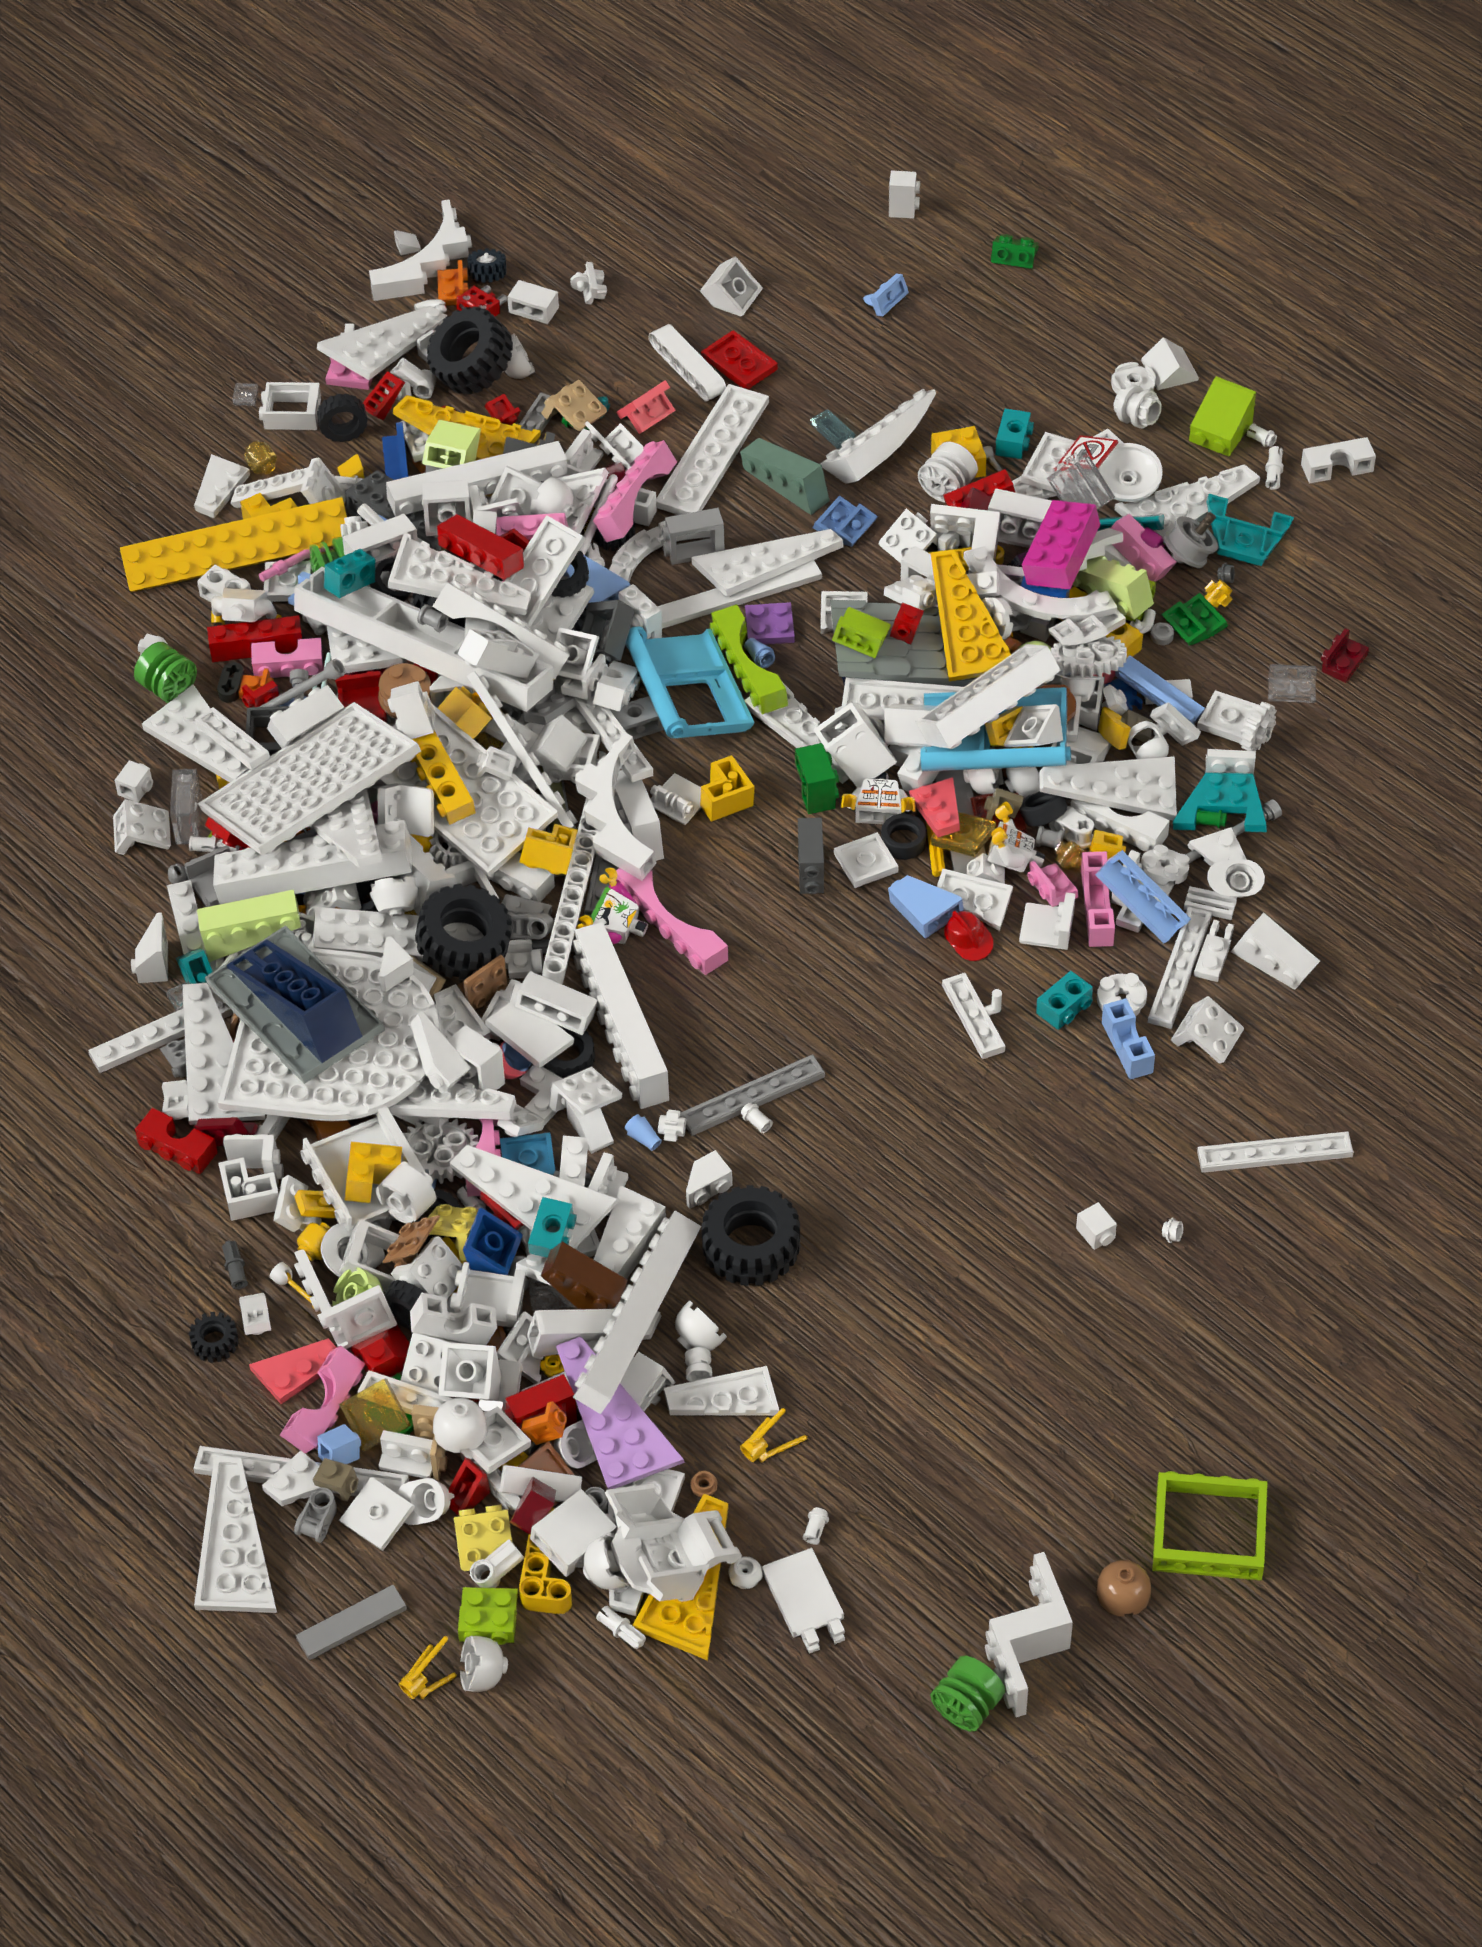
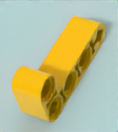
M529 1534L519 1584L521 1604L529 1611L554 1614L566 1613L572 1606L571 1587L563 1579L550 1578L552 1562L536 1547L537 1545L530 1539L531 1535ZM534 1568H541L539 1571H532ZM529 1592H537L535 1595H527ZM556 1595H564L562 1598H555Z

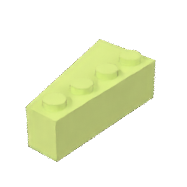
M1105 556L1088 559L1087 569L1080 570L1073 582V586L1080 587L1088 594L1095 590L1099 592L1108 591L1117 606V610L1134 620L1154 604L1146 570L1140 569L1136 571L1134 566L1129 564L1125 567L1121 566L1119 561L1115 559L1109 562Z
M294 890L197 909L199 929L209 962L254 946L285 925L291 931L301 928L299 908Z

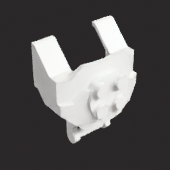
M654 1483L606 1490L605 1494L615 1512L618 1527L610 1544L618 1565L632 1588L651 1594L658 1601L678 1599L682 1602L693 1600L703 1583L708 1569L725 1561L729 1564L735 1563L742 1556L739 1549L732 1544L721 1523L722 1517L717 1510L693 1513L684 1519L669 1510L661 1497L654 1491L656 1488Z

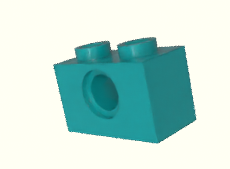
M1004 409L996 438L995 455L1022 459L1023 452L1028 451L1030 438H1028V435H1032L1034 422H1030L1031 412Z
M542 1197L528 1241L530 1254L547 1258L550 1250L559 1243L564 1242L569 1245L568 1231L569 1229H574L577 1214L573 1212V1204ZM552 1226L560 1228L557 1232L553 1233L547 1231Z

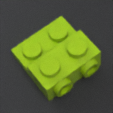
M463 1587L458 1623L459 1641L465 1642V1639L470 1636H482L494 1640L498 1645L514 1643L518 1589Z

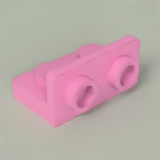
M330 358L331 364L326 376V385L369 390L373 378L367 380Z
M1035 861L1029 862V882L1032 886L1035 885L1042 899H1046L1052 907L1059 905V902H1064L1066 893L1076 894L1075 898H1078L1077 888L1056 863L1040 869Z

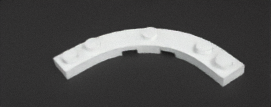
M665 521L658 523V527L648 531H640L625 542L613 557L609 570L630 582L637 565L647 555L662 547L663 543H666L662 533V528L666 527ZM710 530L677 536L676 542L710 537Z
M986 546L964 551L963 558L972 573L998 571L1000 574L998 597L1005 599L1012 609L1023 614L1045 620H1051V617L1069 618L1072 622L1082 621L1091 615L1099 618L1115 614L1117 611V606L1108 591L1077 598L1044 596L1029 591L1010 580L998 568Z

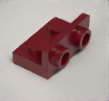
M1347 628L1340 635L1337 634L1330 649H1325L1321 656V662H1323L1322 672L1345 683L1348 682L1369 652V647L1349 639L1350 630Z
M237 1117L198 1119L194 1126L197 1130L215 1138L216 1146H224V1136L234 1134L254 1135L258 1129L256 1123H242Z

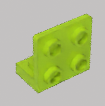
M848 607L844 616H841L837 623L832 641L876 658L890 630L891 624Z

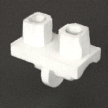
M586 262V271L584 273L577 272L572 276L570 283L573 289L583 291L585 304L592 305L594 299L604 300L607 287L602 285L604 280L603 270H596L593 267V262Z

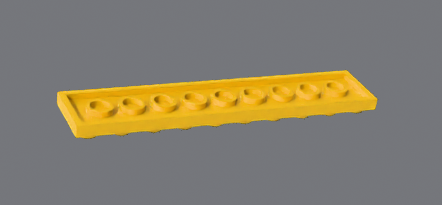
M340 497L119 547L130 593L202 577L214 565L227 570L238 569L290 557L304 549H309V546L316 544L320 549V543L323 541L330 548L332 547V539L342 536L340 526L345 524L344 518H347L343 498Z

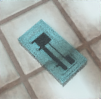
M828 409L810 419V424L837 449L841 448V444L847 439L855 438V433Z

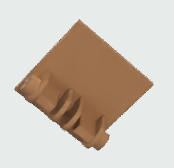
M440 1216L425 1217L418 1222L405 1224L400 1229V1235L397 1240L387 1249L388 1254L384 1258L383 1263L392 1261L395 1264L394 1268L411 1264Z

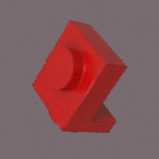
M505 394L487 402L484 406L492 418L499 419L500 423L510 426L517 422V417L521 412L519 407L514 409Z
M273 680L255 691H252L246 684L242 686V701L247 708L260 707L279 696L278 685Z

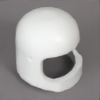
M1143 721L1130 729L1127 743L1137 759L1167 757L1169 746L1156 724ZM1152 728L1156 731V735L1152 740L1141 746L1132 745L1131 740L1143 729Z

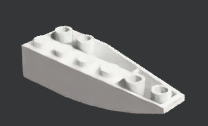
M922 389L913 395V399L900 404L894 412L886 415L882 420L854 439L849 438L841 444L842 448L833 450L826 455L827 459L821 463L822 468L845 484L859 481L903 444L926 413L936 395L935 389L929 391Z

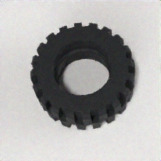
M481 307L462 308V311L456 310L452 312L450 317L446 316L443 319L444 322L435 328L436 332L434 335H431L429 339L430 345L427 346V362L431 372L454 392L459 394L479 393L483 391V388L491 387L495 380L498 381L501 378V373L508 368L507 363L511 361L512 357L510 351L513 350L512 336L507 328L486 309ZM478 341L472 353L462 359L466 350Z
M455 884L453 888L446 886L440 889V893L438 891L432 893L429 899L425 900L422 905L415 933L417 950L420 955H423L422 959L427 965L432 964L433 970L438 973L440 971L445 973L446 977L452 978V976L459 977V980H465L499 955L505 958L512 933L511 916L507 914L508 909L503 903L500 904L498 897L494 894L491 896L488 894L489 891L484 888L479 890L475 888V885L468 884V887H463L462 884ZM451 923H466L476 927L484 937L475 941H462L449 935L443 927Z
M746 1185V1188L742 1189L740 1187L732 1188L730 1193H727V1191L723 1192L718 1196L719 1200L714 1199L709 1204V1210H706L703 1215L702 1249L709 1267L714 1268V1272L718 1276H726V1281L731 1283L738 1281L740 1285L748 1286L749 1283H755L756 1286L764 1285V1281L771 1283L777 1280L779 1274L784 1276L789 1271V1266L792 1267L795 1264L797 1255L800 1252V1221L796 1209L792 1208V1203L787 1198L782 1199L781 1193L775 1190L770 1192L769 1188L764 1186L754 1188V1185ZM747 1225L761 1226L774 1234L767 1242L755 1246L741 1245L728 1237L737 1228Z

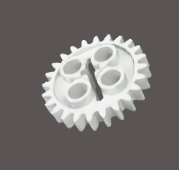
M1104 636L1078 645L1054 643V648H1051V653L1060 670L1063 671V675L1071 673V677L1080 675V678H1083L1085 675H1088L1092 678L1095 674L1102 677V673L1111 674V670L1118 671V667H1123V663H1126L1127 658L1125 643H1121L1120 639L1114 640V636L1108 638Z
M455 1119L452 1123L447 1120L440 1127L426 1122L423 1125L415 1122V1128L407 1127L408 1133H403L424 1171L431 1176L433 1181L438 1179L440 1184H442L444 1178H448L450 1182H453V1176L455 1175L463 1178V1176L450 1167V1162L466 1145L477 1146L478 1135H474L473 1128L467 1129V1123L458 1125V1119Z

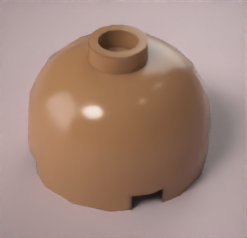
M1118 1560L1108 1564L1102 1570L1097 1580L1096 1592L1098 1601L1107 1612L1116 1616L1124 1617L1125 1614L1133 1613L1135 1615L1140 1613L1147 1607L1151 1597V1581L1146 1570L1130 1560Z

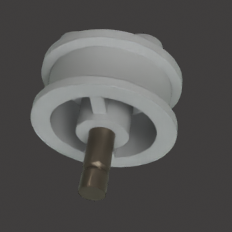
M1209 512L1201 523L1185 516H1181L1175 521V528L1164 535V543L1173 553L1172 557L1178 563L1184 562L1195 568H1201L1207 563V556L1216 552L1218 542L1208 530V527L1216 519L1213 513Z

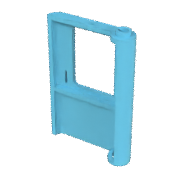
M637 626L630 628L626 645L668 737L685 738L747 731L753 726L754 720L711 629H706L704 633L699 635L647 639V633L644 628ZM696 683L708 684L725 722L688 725L685 719L679 717L666 686Z
M1038 688L1032 695L1028 697L1023 696L1019 699L1016 705L1057 704L1059 706L1063 741L1057 742L1056 747L990 749L985 724H983L978 733L963 738L961 740L962 743L956 748L949 749L936 746L921 748L922 772L1066 766L1067 761H1071V747L1067 746V688ZM956 692L924 693V705L938 706Z

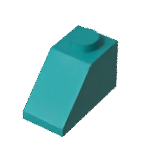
M195 949L176 958L187 984L207 983L205 977L213 971L204 950Z

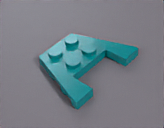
M1209 494L1206 500L1208 513L1211 512L1216 516L1211 526L1213 536L1218 542L1217 554L1258 566L1263 565L1294 519L1292 516L1274 512L1270 528L1225 516L1228 504L1227 498Z
M1205 773L1173 820L1174 830H1195L1198 809L1214 812L1222 810L1224 813L1246 814L1245 832H1267L1254 775L1246 773Z

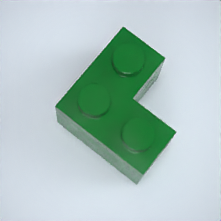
M822 743L796 748L795 765L802 782V799L808 815L836 809V799L839 798L836 783H839L837 770L831 767V754L825 751Z

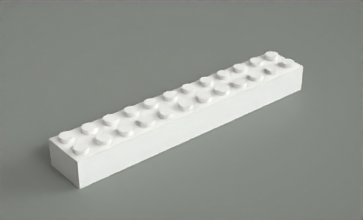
M324 567L319 568L310 575V579L306 578L294 589V611L473 689L474 687L468 680L467 675L475 671L479 677L484 675L491 687L487 690L491 696L496 694L500 701L527 712L553 690L554 666L537 659L527 679L481 667L473 668L465 664L464 658L458 655L464 642L465 628L448 621L446 628L439 633L427 624L421 625L418 623L417 617L421 609L368 586L338 598L324 588Z

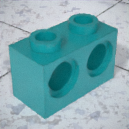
M358 549L325 564L324 588L338 598H341L374 583L376 559L362 549Z
M1070 970L1037 998L1036 1014L1059 1030L1065 1024H1070L1081 1010H1086L1093 1001V986Z

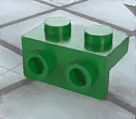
M1001 234L1000 237L997 236L993 241L991 262L1032 268L1039 243L1034 242L1032 238L1022 237L1021 240L1013 239L1011 235Z

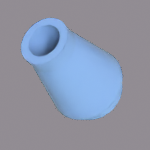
M749 638L745 642L744 647L757 666L767 668L773 664L775 654L771 647L757 641L755 638Z
M639 1114L633 1116L625 1125L627 1135L648 1147L651 1151L655 1150L662 1142L647 1119Z

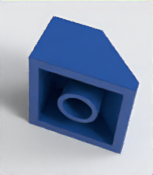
M480 1208L463 1247L466 1261L469 1263V1269L508 1275L523 1234L488 1211Z

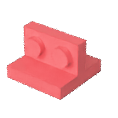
M666 380L617 411V415L620 419L628 416L637 432L641 434L676 411L664 393L670 386Z

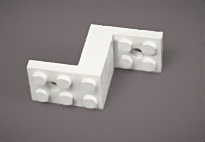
M931 504V529H935V531L940 533L954 531L965 536L974 534L972 549L986 546L995 562L1000 530V512ZM996 564L1010 580L1021 586L1024 577L1022 567Z
M1044 1552L1034 1555L1033 1566L1030 1567L1032 1580H1029V1586L1032 1595L1038 1596L1040 1601L1038 1606L990 1619L989 1631H986L988 1642L985 1645L986 1655L989 1661L993 1660L996 1668L994 1672L1005 1686L1006 1693L1003 1695L1005 1704L1008 1709L1012 1708L1015 1717L1026 1715L1028 1686L1019 1663L1070 1649L1073 1622Z

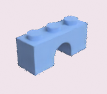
M1127 998L1103 1005L1102 1024L1131 1080L1153 1073L1155 1054L1146 1036L1139 1038L1135 1024L1136 1016Z

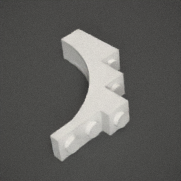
M450 200L441 201L442 225L436 236L425 248L414 256L395 265L369 270L374 301L424 294V285L428 284L427 278L438 277L437 270H446V266H450L449 260L468 257V248H472L471 237L466 235L464 227H459V222H454L457 220L456 209L451 208Z
M624 733L620 739L613 743L609 753L599 760L597 767L588 763L584 769L577 773L575 782L578 793L590 799L584 808L586 823L600 830L593 839L595 854L643 881L656 864L654 851L638 841L628 831L615 808L614 797L618 774L621 766L635 751L633 737Z

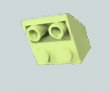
M438 420L426 441L422 464L447 468L476 461L481 428Z

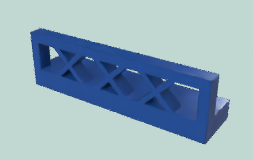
M403 422L396 423V436L382 437L385 474L393 480L408 477Z

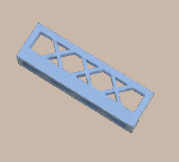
M1130 655L1126 659V663H1123L1124 666L1118 667V671H1115L1116 677L1157 706L1169 702L1193 725L1205 710L1203 706Z
M1123 850L1108 859L1095 874L1163 943L1169 941L1178 929L1191 920ZM1118 860H1120L1126 867H1123L1118 862ZM1171 914H1174L1180 921H1177Z

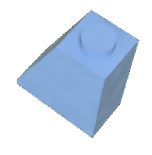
M586 557L589 569V580L586 582V585L594 589V594L588 603L619 600V592L631 586L630 583ZM571 564L563 576L570 578L573 575L574 567Z
M908 875L901 880L895 881L888 888L890 902L925 939L948 924L953 911L957 913L964 911L960 896Z

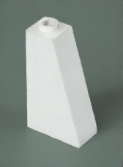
M614 1309L535 1311L527 1333L533 1358L559 1354L556 1345L580 1336L585 1342L599 1340L601 1336L605 1338L606 1334L603 1333L605 1326L610 1319L614 1320L616 1318L612 1315Z

